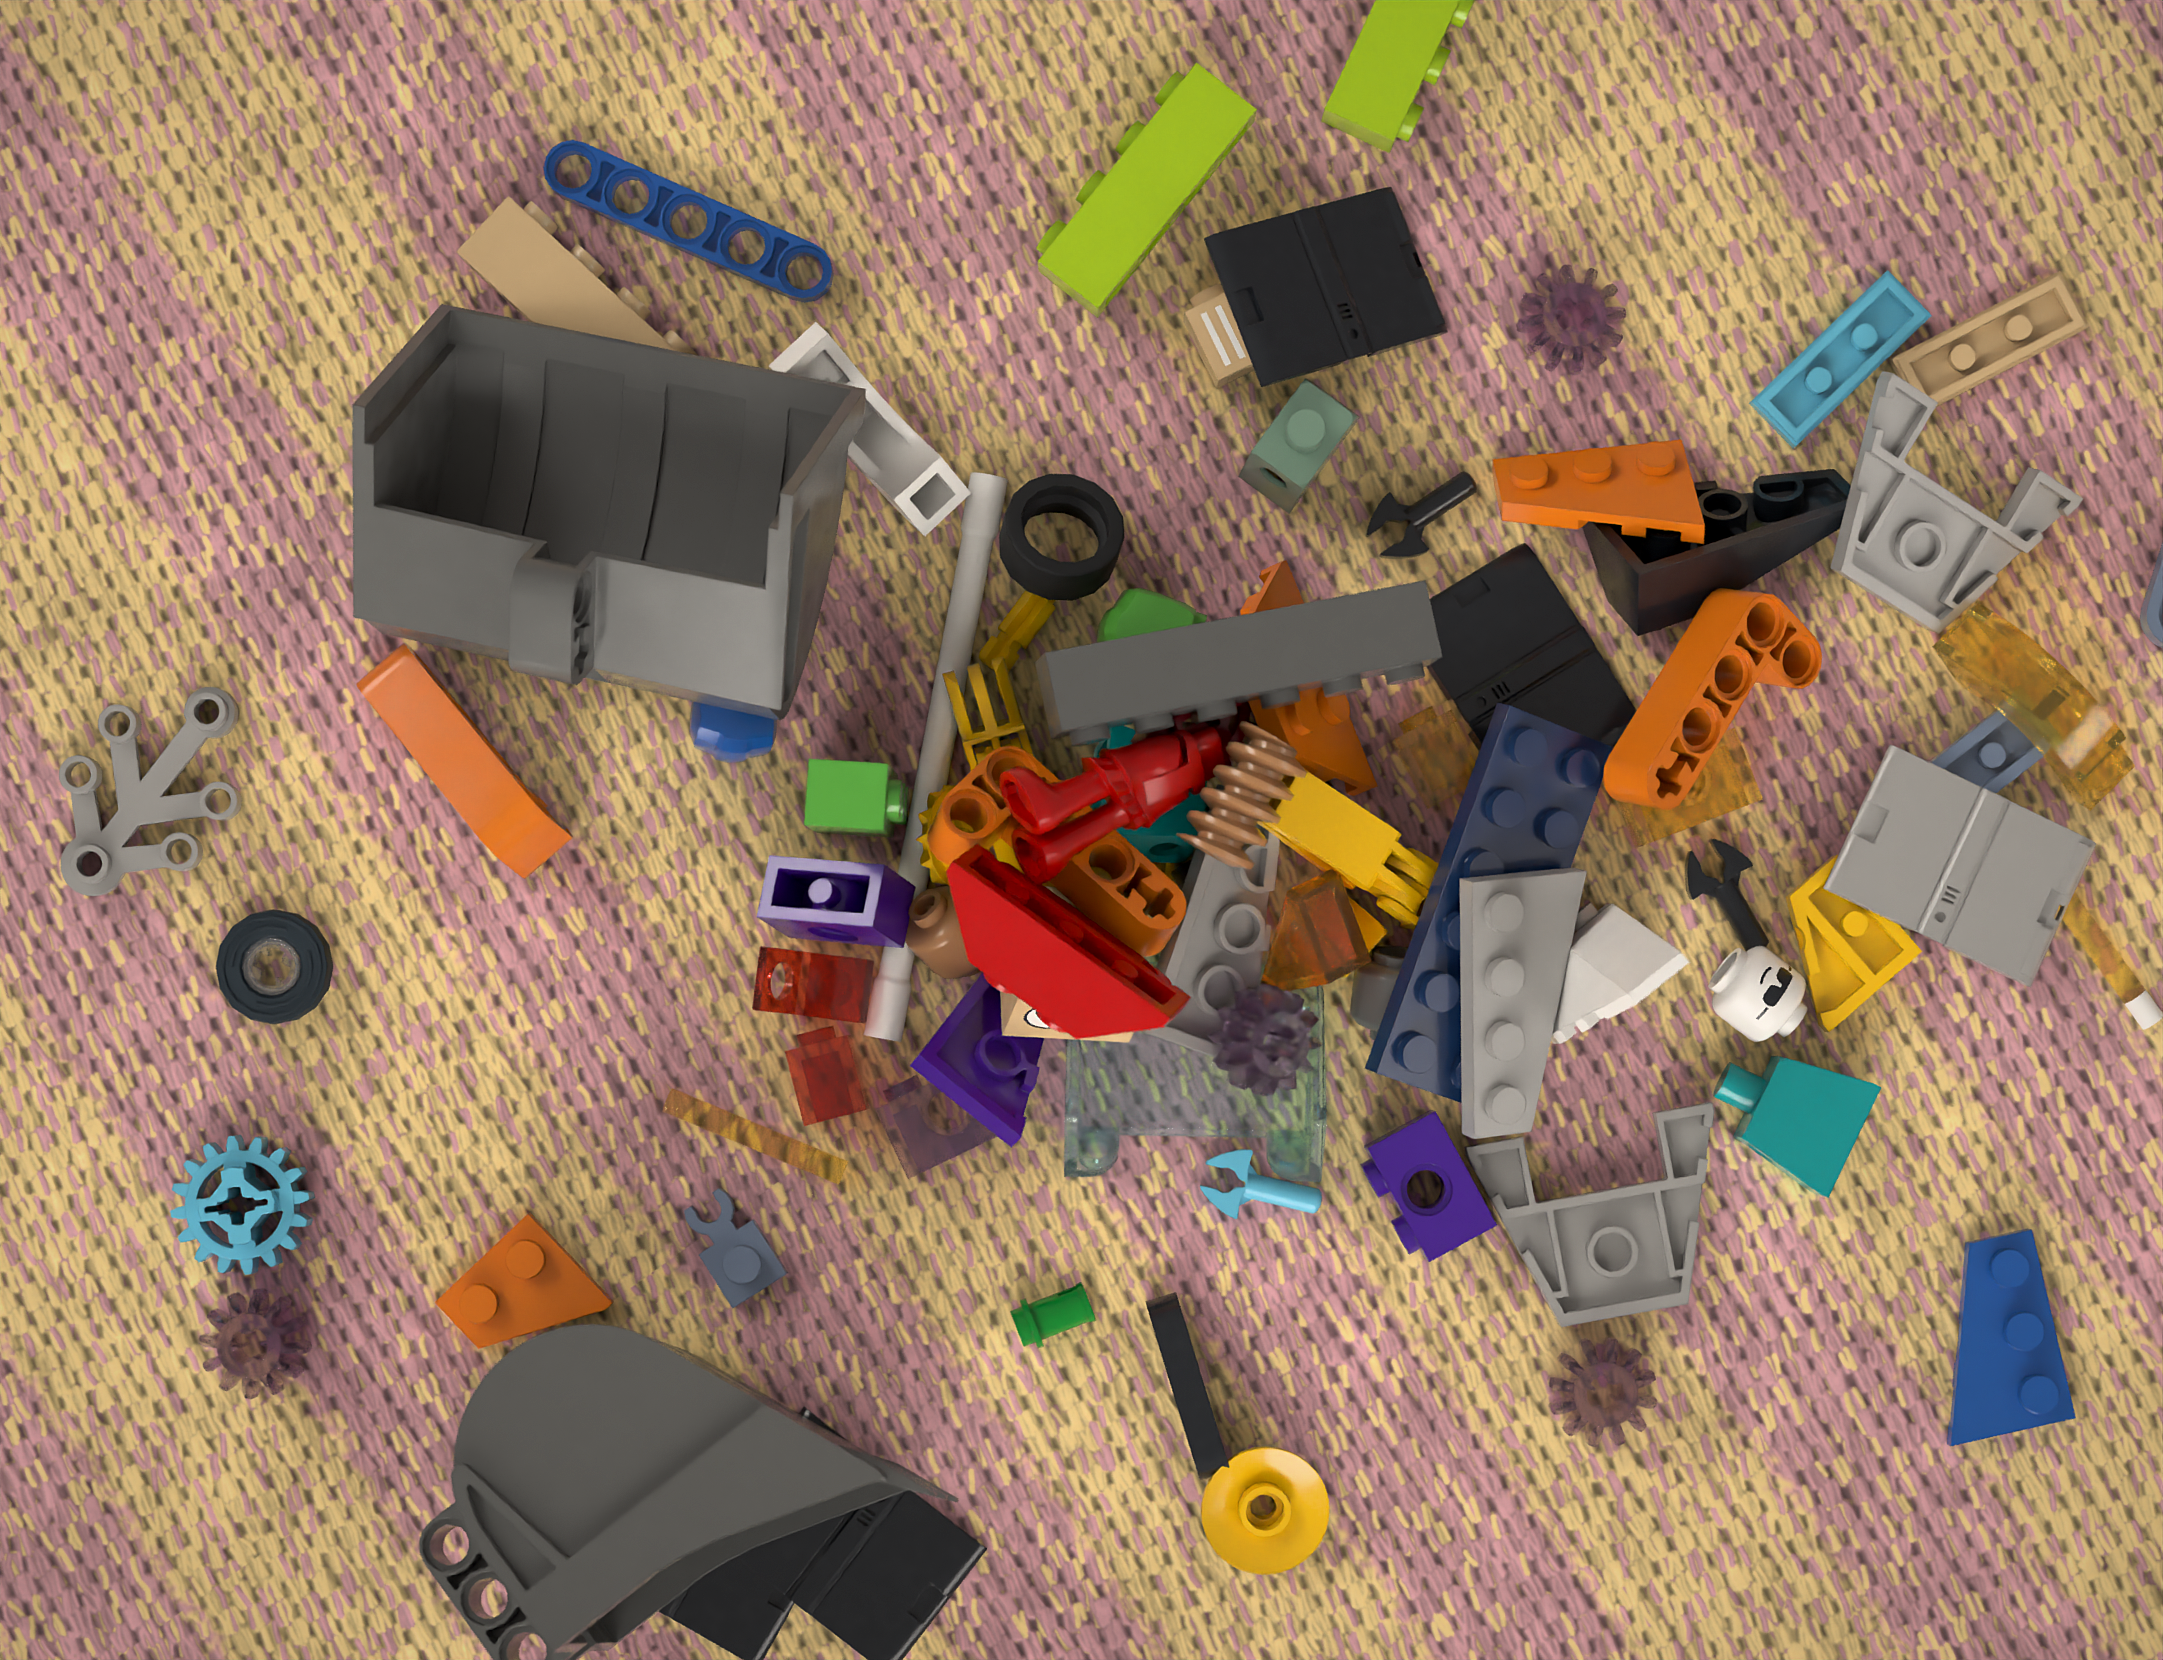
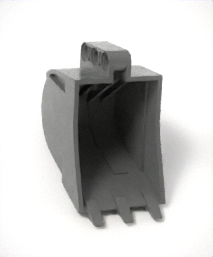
M597 1324L572 1325L548 1331L522 1343L496 1363L482 1379L465 1408L455 1442L454 1468L451 1472L455 1502L432 1519L423 1529L419 1540V1553L426 1567L493 1660H520L519 1648L526 1636L532 1633L537 1634L546 1646L545 1660H578L588 1651H609L703 1576L757 1546L908 1490L957 1503L959 1498L898 1463L869 1454L684 1349L625 1328ZM460 1527L466 1532L469 1539V1549L462 1561L453 1564L445 1556L443 1542L446 1535L452 1529ZM493 1580H498L507 1592L506 1607L496 1617L489 1616L481 1604L483 1589Z

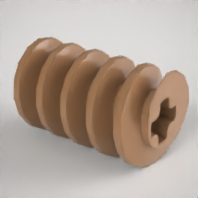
M1241 721L1239 729L1251 743H1228L1226 751L1235 761L1237 767L1215 766L1213 774L1223 785L1224 789L1203 787L1200 797L1211 809V812L1190 810L1187 814V820L1198 832V835L1177 833L1176 835L1200 851L1230 867L1252 869L1255 863L1242 849L1243 846L1251 844L1265 847L1268 840L1256 827L1257 822L1279 823L1281 817L1272 808L1269 801L1271 798L1291 801L1294 794L1282 781L1284 775L1305 778L1307 771L1296 760L1297 751L1293 747L1263 729Z

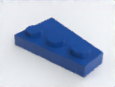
M2027 1228L1965 1242L1958 1317L1960 1321L1956 1362H1954L1953 1397L1947 1445H1959L2076 1418L2032 1229Z

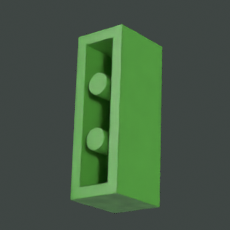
M823 759L808 760L805 826L817 833L894 838L895 824L906 825L909 787H906V783H902V780L898 779V774L889 764Z

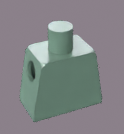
M1304 379L1255 445L1238 477L1290 514L1360 419V416L1312 381ZM1266 468L1276 473L1284 482L1271 475Z

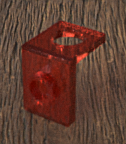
M761 946L752 1009L866 1023L874 961ZM781 963L785 972V983L782 992L775 998L771 990V977L775 967Z

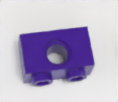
M769 855L757 918L789 938L904 948L910 919L908 912L914 899L916 886L885 864Z
M1429 1110L1364 1145L1370 1159L1360 1164L1376 1196L1380 1198L1389 1193L1401 1216L1391 1220V1223L1409 1255L1420 1250L1424 1259L1431 1262L1497 1226L1436 1111ZM1422 1170L1433 1171L1441 1183L1439 1197L1435 1202L1427 1206L1414 1205L1407 1195L1409 1179L1415 1173Z

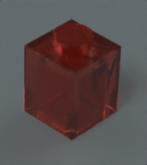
M829 1026L796 1035L799 1048L785 1051L804 1126L869 1109L851 1034L836 1038L834 1026Z

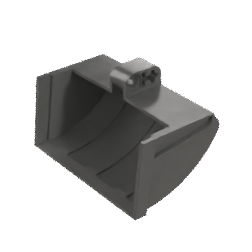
M441 304L352 404L353 617L366 620L382 634L506 660L509 662L510 669L518 673L578 685L584 678L782 720L788 714L794 700L817 626L839 524L848 446L864 422L866 389Z

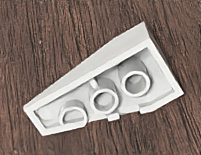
M1591 902L1578 910L1551 1037L1552 1043L1561 1044L1577 1033L1574 1029L1576 1026L1581 1032H1584L1602 1018L1609 1019L1638 1004L1686 966L1689 961L1681 951L1613 903L1604 905L1598 911Z

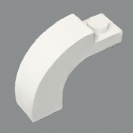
M815 322L769 365L774 371L866 389L864 422L848 446V458L923 536H926L971 494L944 459L892 409L818 323Z

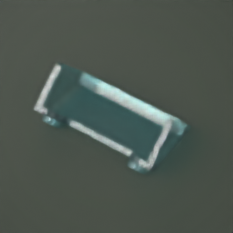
M1150 962V963L1153 964V965L1156 967L1158 962ZM1262 964L1259 988L1265 989L1262 1017L1256 1016L1253 1047L1259 1048L1257 1071L1237 1066L1140 1031L1133 1033L1129 1043L1067 1039L1064 1177H1094L1107 1172L1118 1159L1119 1135L1266 1138V1158L1274 1173L1292 1181L1321 1182L1327 1128L1324 990L1318 976L1309 969L1297 965Z

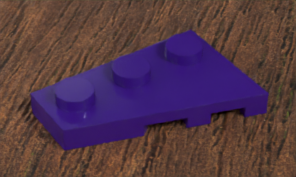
M982 972L910 1066L1012 1148L1022 1137L1027 1118L1024 1116L1029 1094L1036 1085L1040 1070L1037 1064L1044 1038L1002 1036L1000 991L987 982Z

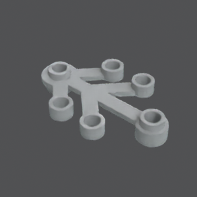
M204 687L191 694L184 708L186 723L143 778L137 737L142 725L140 716L134 709L119 704L111 705L102 711L98 719V728L101 735L110 741L118 811L104 829L102 827L96 789L100 786L103 777L102 769L98 762L90 757L75 755L67 758L59 769V780L62 786L71 792L76 838L63 851L61 872L66 883L74 891L86 896H101L113 891L120 884L125 873L166 867L176 871H190L198 866L202 860L203 848L200 841L191 834L181 832L170 834L163 840L162 844L125 847V845L142 825L200 817L226 821L238 814L242 805L241 794L236 787L224 782H212L206 785L200 792L164 796L208 738L217 739L224 737L236 726L239 709L235 699L228 692L215 687ZM213 700L219 706V716L213 723L205 724L199 717V709L204 702ZM125 713L130 720L129 729L125 734L115 736L110 729V721L116 714ZM85 763L91 772L90 780L84 786L77 787L72 782L71 772L77 764ZM224 789L229 793L231 803L225 812L216 813L211 808L210 799L217 790ZM180 840L187 841L192 849L190 859L183 864L176 863L171 855L173 845ZM91 852L97 853L102 860L101 870L94 876H88L82 868L84 857Z

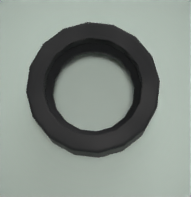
M1047 474L1029 480L1013 494L1006 510L999 534L1000 558L1012 579L1026 591L1048 600L1073 601L1094 594L1110 579L1125 538L1123 515L1113 497L1095 482L1074 474ZM1044 513H1065L1080 519L1090 527L1098 539L1099 546L1093 557L1078 562H1059L1043 556L1029 544L1025 536V526L1030 518Z

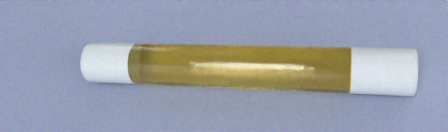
M2074 892L2062 920L2141 1028L2145 1030L2153 1026L2163 1018V1012Z

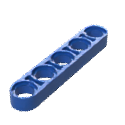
M575 140L561 142L554 146L546 156L543 167L545 179L554 193L566 201L795 301L804 303L816 301L824 296L832 285L834 274L831 260L822 248L812 242L584 142ZM571 155L583 156L591 163L592 171L590 178L584 185L578 188L564 187L557 180L556 172L558 165L564 158ZM636 180L648 187V203L644 209L637 213H624L615 206V191L625 181ZM683 206H697L706 213L707 224L705 230L696 238H680L672 230L671 223L674 214ZM742 231L756 232L762 236L765 242L763 255L752 264L738 263L732 259L729 253L731 240ZM798 257H813L822 265V278L811 289H797L787 280L788 266Z

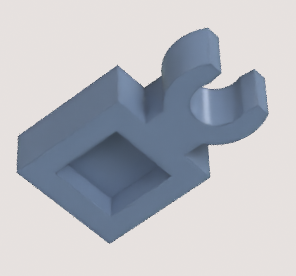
M718 1188L712 1192L721 1206V1214L716 1221L707 1222L701 1219L693 1205L685 1209L684 1214L687 1223L694 1231L708 1235L714 1245L700 1253L699 1256L731 1307L735 1308L785 1276L788 1272L754 1219L738 1229L733 1221L735 1213L734 1202L724 1189Z

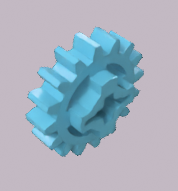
M234 1135L228 1136L227 1152L225 1153L215 1142L204 1145L203 1151L207 1159L206 1163L196 1159L186 1160L183 1166L193 1178L190 1182L175 1183L172 1187V1191L185 1197V1206L171 1210L170 1214L172 1218L187 1219L189 1227L178 1236L180 1243L197 1239L201 1244L195 1254V1260L203 1262L214 1254L219 1256L217 1267L220 1273L230 1272L236 1261L240 1260L244 1274L248 1275L258 1272L259 1256L270 1267H274L283 1262L278 1248L280 1245L290 1250L298 1249L301 1246L302 1242L292 1231L295 1227L312 1225L313 1218L300 1212V1203L314 1199L315 1194L314 1191L298 1189L296 1182L304 1177L307 1170L305 1166L289 1170L284 1165L291 1152L287 1147L279 1148L270 1155L267 1153V1137H255L249 1149H246L242 1136ZM252 1163L267 1170L275 1178L280 1188L271 1189L256 1177L255 1166ZM224 1167V1170L220 1171L222 1183L211 1197L203 1198L205 1188L211 1177ZM240 1190L243 1197H253L254 1200L266 1199L268 1201V1204L256 1206L255 1210L246 1212L244 1218L241 1212H231L230 1209H217V1205L229 1203L230 1199L239 1197ZM283 1211L280 1223L274 1233L262 1242V1226L272 1213ZM206 1221H214L228 1232L229 1244L218 1238L211 1231Z

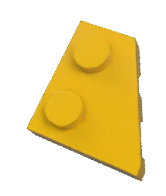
M1833 855L1785 897L1818 1025L1824 1032L1832 1031L1922 952L1900 925L1823 889L1838 855Z

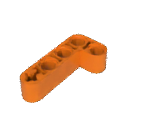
M1724 588L1711 592L1704 600L1608 756L1604 766L1603 780L1605 789L1610 797L1619 802L1663 810H1671L1679 806L1686 798L1755 683L1803 689L1811 685L1817 678L1822 663V652L1816 637L1773 594Z
M404 642L356 683L363 696L477 837L500 861L519 876L526 879L573 838L571 832L567 828L564 829L546 809L547 804L524 784L452 694L407 643Z
M1014 746L997 748L948 792L942 801L928 832L927 840L930 850L938 860L946 865H950L953 860L975 844H979L988 850L1001 838L1012 848L1011 834L1014 829L1022 825L1010 813L1004 802L1001 789L994 781H999L1002 772L1017 766L1027 767L1035 771L1049 784L1060 782V780L1034 756L1022 748ZM1087 806L1070 815L1061 823L1075 819L1093 809ZM951 821L965 822L971 826L974 833L959 830ZM1116 830L1077 853L1068 862L1066 867L1049 881L1092 921L1143 957L1152 956L1162 951L1186 915V899L1177 884ZM1091 867H1099L1107 871L1112 880L1097 876ZM1124 891L1129 894L1127 899L1122 896Z

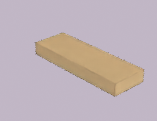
M2059 271L1893 357L1889 362L1898 377L1938 402L1936 405L1938 407L2086 330L2090 326Z

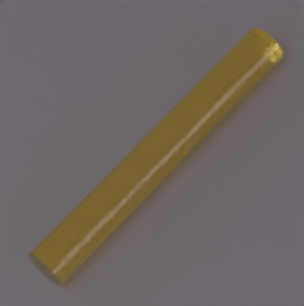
M674 1088L669 1092L662 1112L838 1185L849 1163L847 1160Z

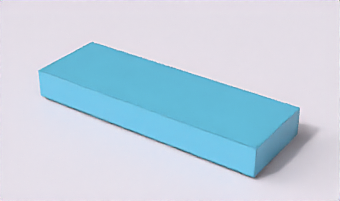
M1887 270L1749 404L1792 448H1795L1932 315Z

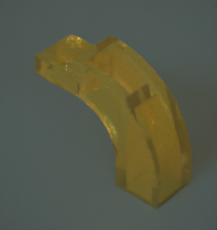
M1977 602L1932 646L1954 679L1964 689L1991 705L2012 722L2041 752L2069 794L2091 811L2135 767L2121 745L2126 739L2125 735L2090 692L2038 643L2012 623Z

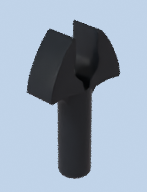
M1462 471L1411 506L1397 504L1392 493L1389 492L1374 511L1367 527L1366 537L1378 531L1388 522L1403 523L1408 521L1409 526L1404 531L1403 540L1380 553L1379 557L1405 559L1427 553L1429 548L1421 539L1424 527L1476 493L1477 485L1474 478L1469 473Z
M1709 839V843L1723 864L1720 874L1722 883H1719L1716 878L1708 877L1702 872L1701 865L1693 851H1688L1685 861V885L1689 899L1694 900L1701 894L1715 898L1745 951L1757 946L1767 947L1769 939L1738 887L1741 871L1753 866L1749 858L1727 843L1717 839Z

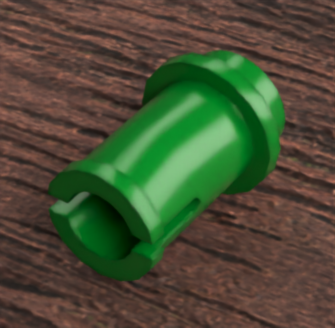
M1082 1282L1028 1304L1026 1298L1020 1300L1022 1307L1010 1311L1024 1347L1036 1343L1037 1347L1041 1348L1044 1346L1043 1339L1084 1323L1096 1321Z

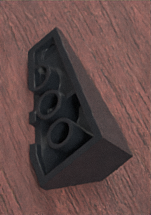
M1835 469L1759 476L1753 483V493L1743 494L1733 490L1718 489L1716 480L1695 482V490L1705 523L1704 544L1682 542L1681 532L1647 528L1646 537L1621 535L1622 525L1588 521L1582 528L1607 601L1635 634L1640 636L1693 619L1711 592L1719 588L1741 590L1840 529L1851 485Z

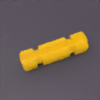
M1025 590L998 626V630L1001 632L997 637L991 636L980 650L979 659L981 662L994 671L991 659L1004 656L1009 672L1019 658L1018 650L1021 647L1027 648L1055 610L1053 605L1055 600H1048Z

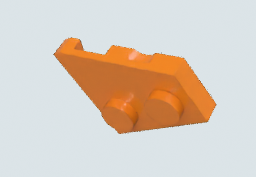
M528 1213L435 1303L469 1340L480 1349L606 1310L614 1301L531 1213Z

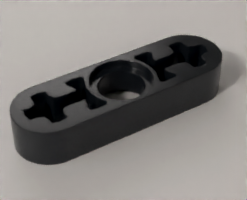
M1176 1292L1145 1302L1199 1479L1203 1480L1210 1478L1222 1466L1230 1467Z

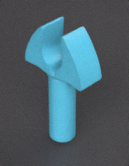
M1251 1149L1225 1152L1205 1162L1206 1165L1230 1168L1236 1173L1238 1179L1245 1182L1243 1187L1237 1186L1229 1192H1221L1216 1188L1200 1185V1189L1209 1201L1220 1211L1234 1219L1238 1218L1239 1206L1251 1199L1312 1214L1316 1213L1321 1206L1322 1193L1320 1189L1258 1175L1250 1165L1253 1154Z

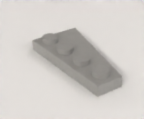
M1217 784L1216 789L1223 790L1224 787L1221 784ZM1258 823L1256 827L1268 840L1265 847L1245 844L1242 848L1255 863L1252 869L1230 867L1199 849H1195L1182 888L1187 903L1186 915L1161 951L1156 966L1158 970L1169 978L1173 986L1176 985L1185 991L1191 999L1185 1008L1164 1028L1140 1031L1253 1071H1257L1259 1048L1253 1047L1256 1016L1262 1017L1265 989L1259 988L1263 951H1269L1271 925L1266 924L1268 896L1270 891L1275 890L1280 839Z
M1573 867L1460 878L1461 1096L1463 1135L1479 1139L1532 1131L1587 873L1585 870Z

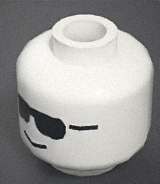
M1763 946L1751 948L1746 952L1741 948L1735 949L1721 963L1708 985L1709 989L1714 992L1712 1007L1716 1014L1754 1042L1764 1041L1775 1033H1779L1783 1037L1788 1036L1799 1025L1807 1012V1006L1801 1003L1806 988L1804 978L1798 971Z

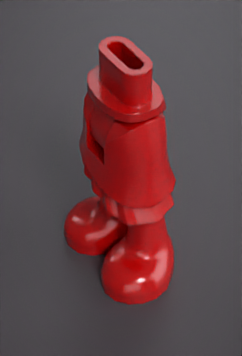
M1211 726L1193 734L1180 729L1172 734L1145 738L1119 748L1101 749L1099 758H1081L1084 773L1051 784L1046 783L1035 771L1023 766H1017L1002 772L999 781L1004 802L1013 817L1022 825L1014 829L1011 834L1015 857L1025 875L1033 883L1041 885L1058 875L1077 853L1110 832L1121 827L1127 830H1137L1141 826L1149 829L1160 816L1189 798V792L1194 796L1200 794L1202 788H1205V781L1215 777L1213 774L1215 766L1225 765L1222 744L1217 731ZM1105 799L1106 803L1075 819L1061 823L1077 811Z

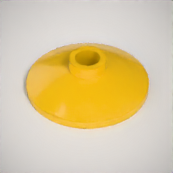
M1255 1447L1231 1456L1227 1459L1230 1468L1224 1466L1219 1468L1209 1479L1202 1496L1201 1521L1211 1547L1226 1563L1251 1574H1277L1298 1566L1317 1549L1328 1526L1329 1499L1319 1474L1305 1459L1282 1448ZM1260 1495H1268L1274 1499L1273 1510L1265 1516L1256 1515L1251 1511L1252 1501Z

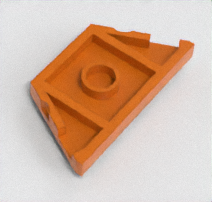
M1287 560L1261 571L1259 578L1264 585L1260 592L1247 597L1240 613L1245 615L1304 603ZM1323 687L1299 691L1301 701L1272 709H1262L1260 699L1248 701L1258 727L1293 747L1297 751L1296 760L1306 771L1321 781L1326 782L1333 778L1344 781L1346 794L1356 796L1378 787L1351 721L1350 705L1345 694L1325 697Z

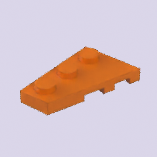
M1682 439L1492 459L1493 482L1502 521L1578 530L1586 525L1588 521L1622 525L1621 535L1646 537L1647 528L1678 531L1681 532L1682 542L1704 544L1705 523Z

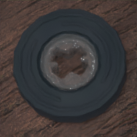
M275 909L250 914L232 926L220 944L216 962L219 988L232 1008L250 1020L269 1024L298 1020L315 1009L329 989L333 971L330 946L318 927L299 914ZM277 948L284 952L282 963L290 967V972L285 980L283 977H275L276 985H269L264 981L266 970L258 966L259 959L263 953L265 956L273 957V949Z

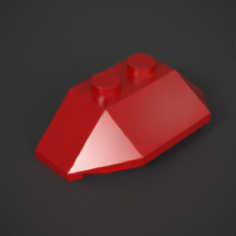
M975 844L953 860L946 873L968 962L981 970L987 982L994 988L1007 994H1014L1036 1010L1040 1020L1051 1029L1061 1033H1068L1075 1039L1164 1028L1180 1013L1191 999L1185 991L1176 985L1173 986L1169 978L1147 959L1044 885L1033 883L1019 869L994 858L995 855L981 845Z

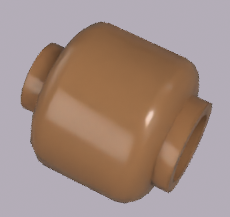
M941 885L920 893L909 907L908 914L910 919L905 939L908 948L933 973L944 979L970 977L979 973L981 970L968 962L950 886Z

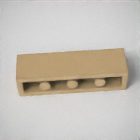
M508 196L456 251L472 270L529 322L697 355L671 329L661 337L644 320L651 314V311L627 288L623 286L615 294L600 281L598 277L605 269L579 244H576L570 252L552 236L559 227L532 201L522 209Z

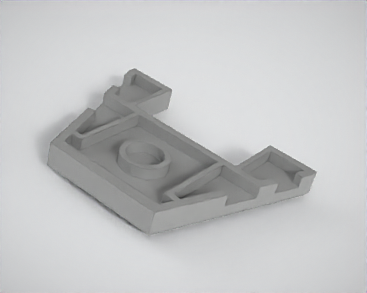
M1882 371L1876 383L1830 568L1920 626L1940 634L1999 580L1996 574L2019 553H2028L2044 539L2041 533L2061 515L2068 517L2079 507L2083 498L2043 471L2028 467L1997 521L1986 516L1905 463L1904 460L1938 402L1894 373Z
M1707 1102L1652 1112L1664 1173L1663 1179L1535 1202L1523 1137L1464 1147L1465 1155L1559 1326L1565 1327L1688 1304L1699 1222L1697 1221L1702 1184L1705 1183L1708 1159H1706L1710 1127L1713 1126L1714 1119L1713 1103Z

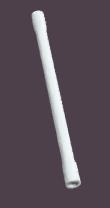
M972 472L970 474L968 490L971 494L965 500L961 521V544L898 869L900 876L916 886L914 899L920 893L927 890L930 876V868L920 865V858L923 853L922 843L915 840L922 834V824L918 818V813L928 810L927 799L929 793L941 791L943 785H947L958 729L942 674L954 670L960 690L964 695L968 677L966 666H970L992 545L999 531L1007 489V479L985 473ZM906 942L904 948L883 947L879 973L874 980L864 1030V1035L898 1042L902 1041L911 993L910 976L915 955L908 948Z

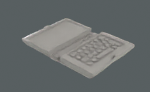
M1889 745L1823 889L1902 927L1914 930L1943 944L1942 946L2025 986L2031 987L2095 849L2096 843L1918 756ZM2059 906H2061L2056 918L2053 919Z

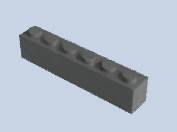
M1426 580L1045 652L1035 662L1051 740L1070 736L1072 746H1082L1110 739L1109 728L1134 724L1136 734L1167 729L1174 726L1172 716L1197 711L1199 722L1235 715L1238 713L1237 703L1260 699L1262 709H1272L1301 701L1299 691L1323 687L1325 697H1333L1362 690L1361 679L1385 675L1387 685L1414 681L1425 677L1423 667L1440 659L1442 652Z

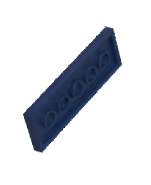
M1497 703L1365 1069L1462 1103L1460 878L1571 868L1603 780L1605 763L1614 747L1513 706Z

